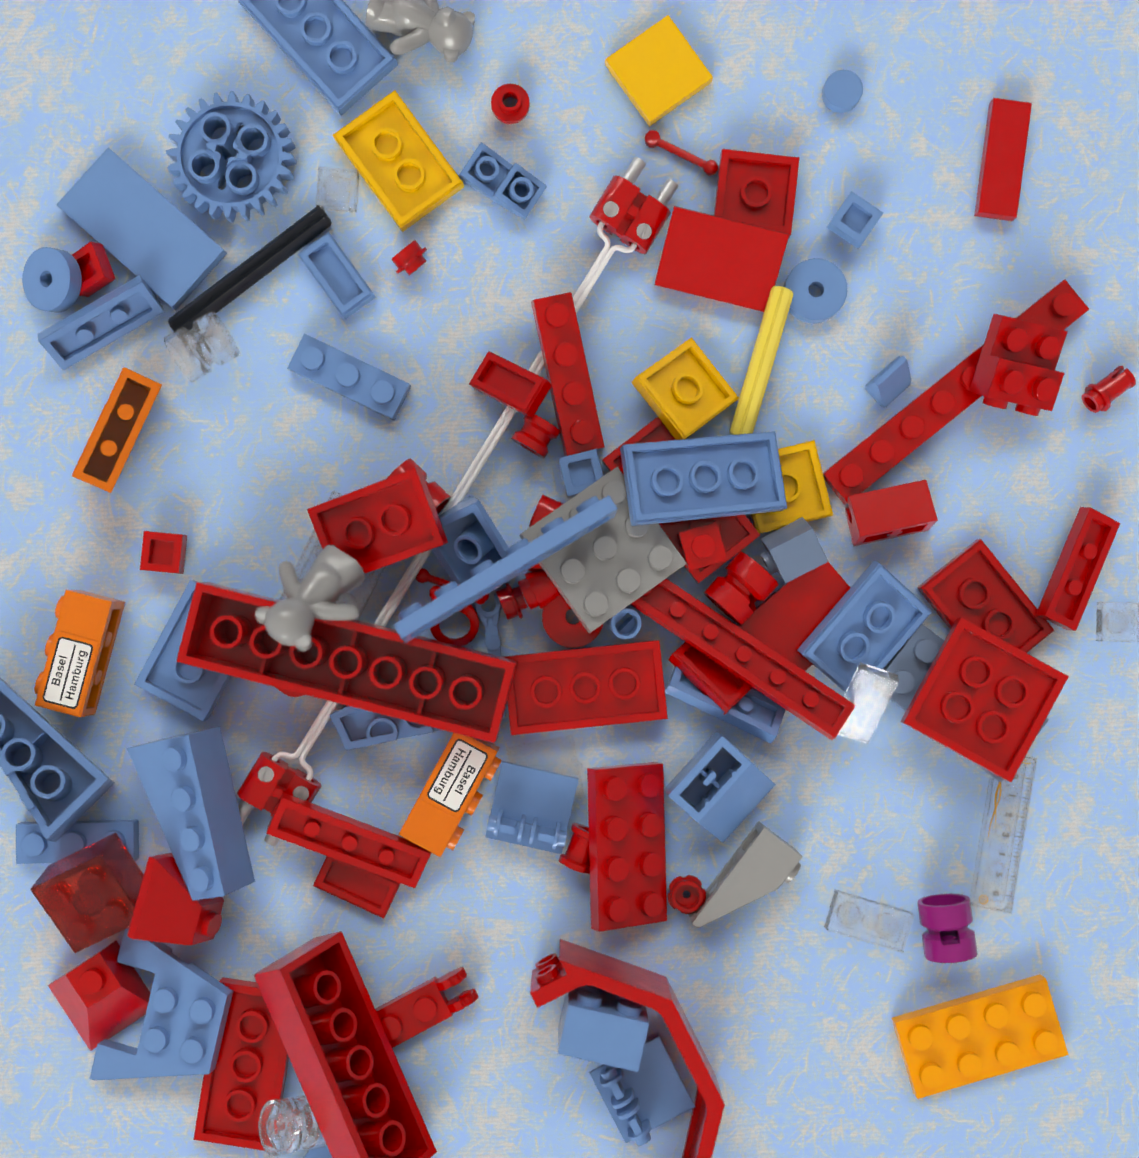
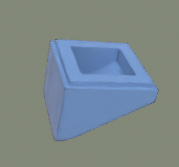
M899 355L865 385V390L881 407H887L910 386L911 375L907 359L903 355L901 357Z

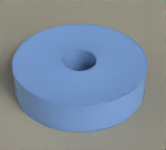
M42 247L34 251L27 259L23 269L22 285L25 296L39 310L60 313L71 308L79 297L82 285L81 270L76 259L67 251L51 247Z
M813 258L802 261L792 269L783 286L793 292L789 312L796 319L805 323L816 324L831 319L842 308L847 297V282L844 274L835 264L825 259ZM815 285L819 287L821 296H812L809 293V286Z

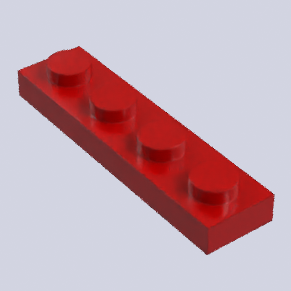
M568 292L532 300L531 305L548 381L552 384L550 392L558 429L560 430L564 456L604 448L572 293Z
M284 792L266 834L412 888H416L431 855V852L403 837Z

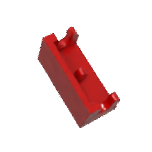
M926 479L850 495L847 498L849 507L845 508L853 547L929 531L938 521Z

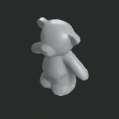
M370 0L366 13L367 27L375 31L393 33L395 36L400 37L393 40L390 45V50L393 54H405L430 41L440 53L444 54L446 61L455 62L458 60V56L467 50L473 37L472 26L475 23V14L469 11L464 13L457 12L450 7L439 9L437 0Z
M327 545L319 553L302 583L297 579L294 566L289 561H284L279 565V574L287 599L281 600L271 607H260L255 612L256 620L265 625L269 636L286 646L295 645L299 650L306 651L311 647V637L309 634L312 631L315 618L339 621L352 620L359 616L360 611L358 607L352 604L335 603L341 595L364 582V571L354 558L334 545Z

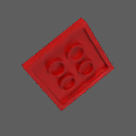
M959 617L953 624L900 722L998 777L1012 782L1069 676Z

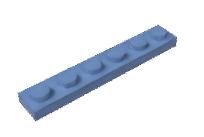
M610 495L600 501L597 496L584 501L576 508L578 514L565 522L562 517L549 522L541 529L543 535L530 543L527 538L514 543L506 549L508 556L495 564L491 559L479 564L470 571L472 575L470 579L460 585L456 581H452L438 589L434 593L436 599L422 607L420 602L400 612L398 616L401 620L393 625L401 639L407 643L614 518L618 508Z

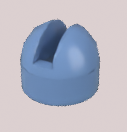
M630 607L624 608L609 619L610 630L621 639L635 637L642 626L640 615ZM627 613H629L631 616L628 617L617 629L615 625Z

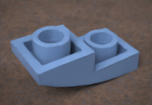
M482 142L459 174L460 179L523 219L527 218L547 187L516 162L514 165L510 164Z

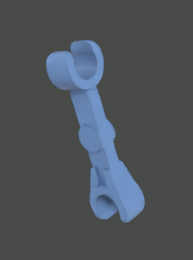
M494 594L496 602L494 610L486 612L482 609V604L475 603V607L485 627V645L488 653L502 657L501 640L498 631L502 606L497 594Z

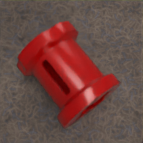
M573 823L571 826L573 835L565 854H561L558 861L572 870L590 874L589 827Z

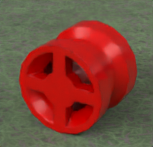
M536 414L533 418L525 415L523 417V427L520 431H516L511 439L531 453L545 459L549 452L548 444L552 439L558 437L560 430Z

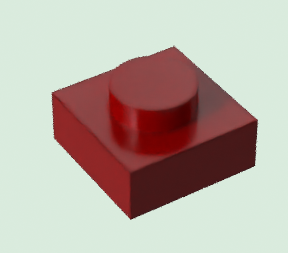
M91 241L72 254L80 267L82 275L79 296L90 297L116 279L103 244Z
M717 522L677 533L688 571L727 561Z
M144 531L140 570L184 574L188 535Z

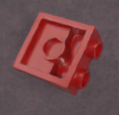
M993 314L969 391L984 396L982 404L1000 409H1006L1008 402L1016 404L1015 411L1033 416H1038L1040 409L1052 411L1065 374L1055 369L1068 331Z

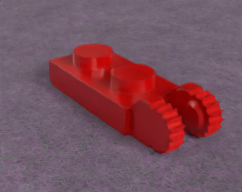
M463 967L457 968L438 979L435 976L375 1009L392 1048L446 1020L453 1013L464 1009L479 998L476 990L473 988L462 992L450 1000L444 994L443 990L461 983L466 978L467 973Z

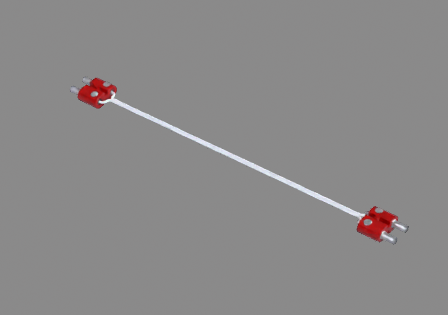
M638 157L633 158L622 177L613 176L589 215L591 221L598 226V235L604 240L605 246L573 297L576 314L615 251L630 253L635 250L646 254L671 214L666 206L678 188L677 183L667 179L656 198L651 195L645 196L639 192L641 189L634 185L646 165ZM603 230L610 235L614 233L621 238V242L629 247L614 245L610 248V239ZM542 351L539 352L529 371L537 375L541 373L545 366ZM508 406L505 408L442 513L464 499L516 414V410ZM432 549L417 554L376 619L375 625L386 627ZM326 701L295 753L279 752L272 755L267 752H261L237 792V795L242 799L238 805L242 825L253 807L261 811L264 809L271 813L270 816H273L283 792L312 803L322 785L313 778V769L306 763L305 758L328 722L329 715L334 712L339 703ZM300 756V764L307 771V774L299 769L295 770L289 767L287 762L279 758L291 760ZM269 834L264 839L271 846H276L280 840Z

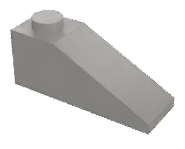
M758 821L707 888L705 903L696 912L688 914L692 924L700 928L779 889L784 881L786 883L791 882L800 870L801 864L799 861L802 855Z

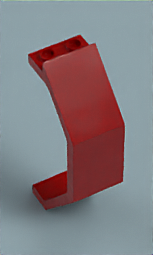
M560 939L559 957H557L556 953L550 954L539 960L535 964L536 968L532 970L530 995L536 1007L539 1008L578 987L589 985L657 1011L664 1019L697 1085L694 1099L695 1107L692 1108L682 1158H712L725 1103L716 1075L667 977Z

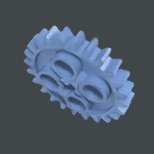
M230 91L227 102H223L218 93H214V104L209 106L206 101L200 98L199 105L201 110L196 113L193 109L187 107L185 110L190 120L188 122L182 120L175 121L182 132L181 135L169 134L170 140L177 148L166 150V154L170 159L175 161V163H172L167 168L173 176H177L173 184L179 191H184L182 197L189 204L195 202L194 207L201 214L209 208L210 216L214 220H218L224 211L227 220L233 223L236 212H240L246 221H250L251 209L255 208L263 216L265 215L263 203L267 201L274 207L278 205L273 197L275 192L287 195L288 191L281 182L282 180H294L293 174L286 167L297 164L295 157L288 153L296 147L291 138H286L290 134L286 124H279L281 118L275 110L268 113L269 108L265 101L261 100L255 106L251 95L246 94L240 103L234 91ZM243 125L244 127H242L239 133L237 134L239 126ZM218 128H226V132L221 138L212 139L214 131ZM264 139L262 147L258 150H249V145L252 141ZM215 164V168L210 175L200 176L203 167ZM252 175V181L247 187L237 188L240 178ZM226 181V187L223 190H221L220 187H222Z

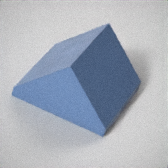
M469 496L438 516L448 543L432 550L451 580L456 581L457 584L472 577L470 571L479 564L490 559L495 564L508 556L506 553V549L509 548L479 499Z

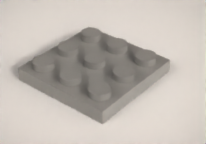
M618 467L520 534L521 539L527 538L530 543L543 535L541 529L549 522L559 517H562L565 522L578 514L576 508L584 501L594 496H597L600 501L610 495L618 508L614 518L539 562L542 569L588 633L597 629L687 564L659 524L631 526L624 475Z

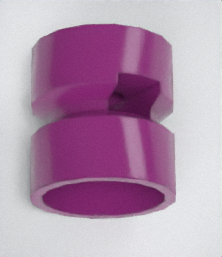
M936 894L918 900L920 924L927 928L922 934L924 956L927 960L937 963H958L977 957L975 931L968 928V925L973 921L971 901L968 896L962 894Z

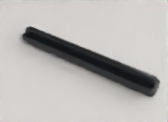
M319 206L312 209L169 318L168 324L179 337H186L329 228L332 223L328 215Z

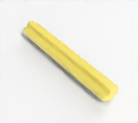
M773 286L771 288L731 424L730 434L732 435L750 434L754 431L793 298V292L786 287Z

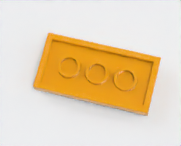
M1041 974L891 1018L912 1091L917 1099L1068 1055L1048 983Z

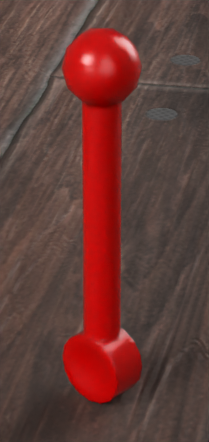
M650 130L646 133L645 144L648 147L655 148L658 146L703 168L704 172L709 176L717 173L718 164L714 160L705 161L661 139L659 133L655 130Z
M421 568L415 577L419 583L430 582L442 587L451 582L430 575L429 571ZM489 593L476 600L475 603L484 604L489 599Z

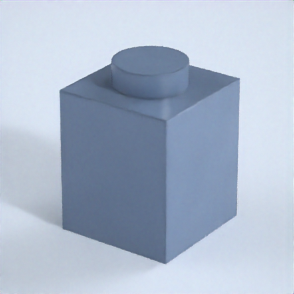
M803 517L760 538L766 549L765 552L760 554L765 566L771 575L777 572L785 584L828 562L813 528Z

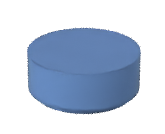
M838 70L832 73L827 78L822 89L824 104L828 109L836 113H846L854 109L863 94L861 79L850 70Z

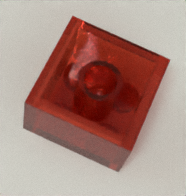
M115 832L48 865L30 890L74 953H77L130 927L144 874Z

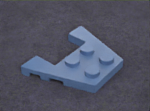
M130 925L126 926L117 962L155 973L138 1048L108 1039L98 1043L90 1079L112 1080L210 1074L216 1068L233 990L195 964H187L172 953L173 949L166 944L127 937Z

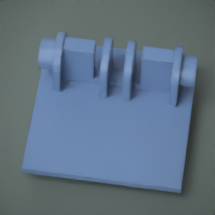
M502 761L485 837L562 854L579 778Z
M659 1035L645 1042L639 1072L605 1064L589 1072L625 1143L635 1141L638 1146L646 1144L651 1139L649 1132L652 1129L695 1107Z

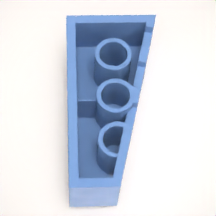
M0 678V767L5 775L9 777L19 793L23 804L39 825V829L45 839L56 842L115 782Z
M220 726L127 748L192 900L225 896L254 883L255 879Z

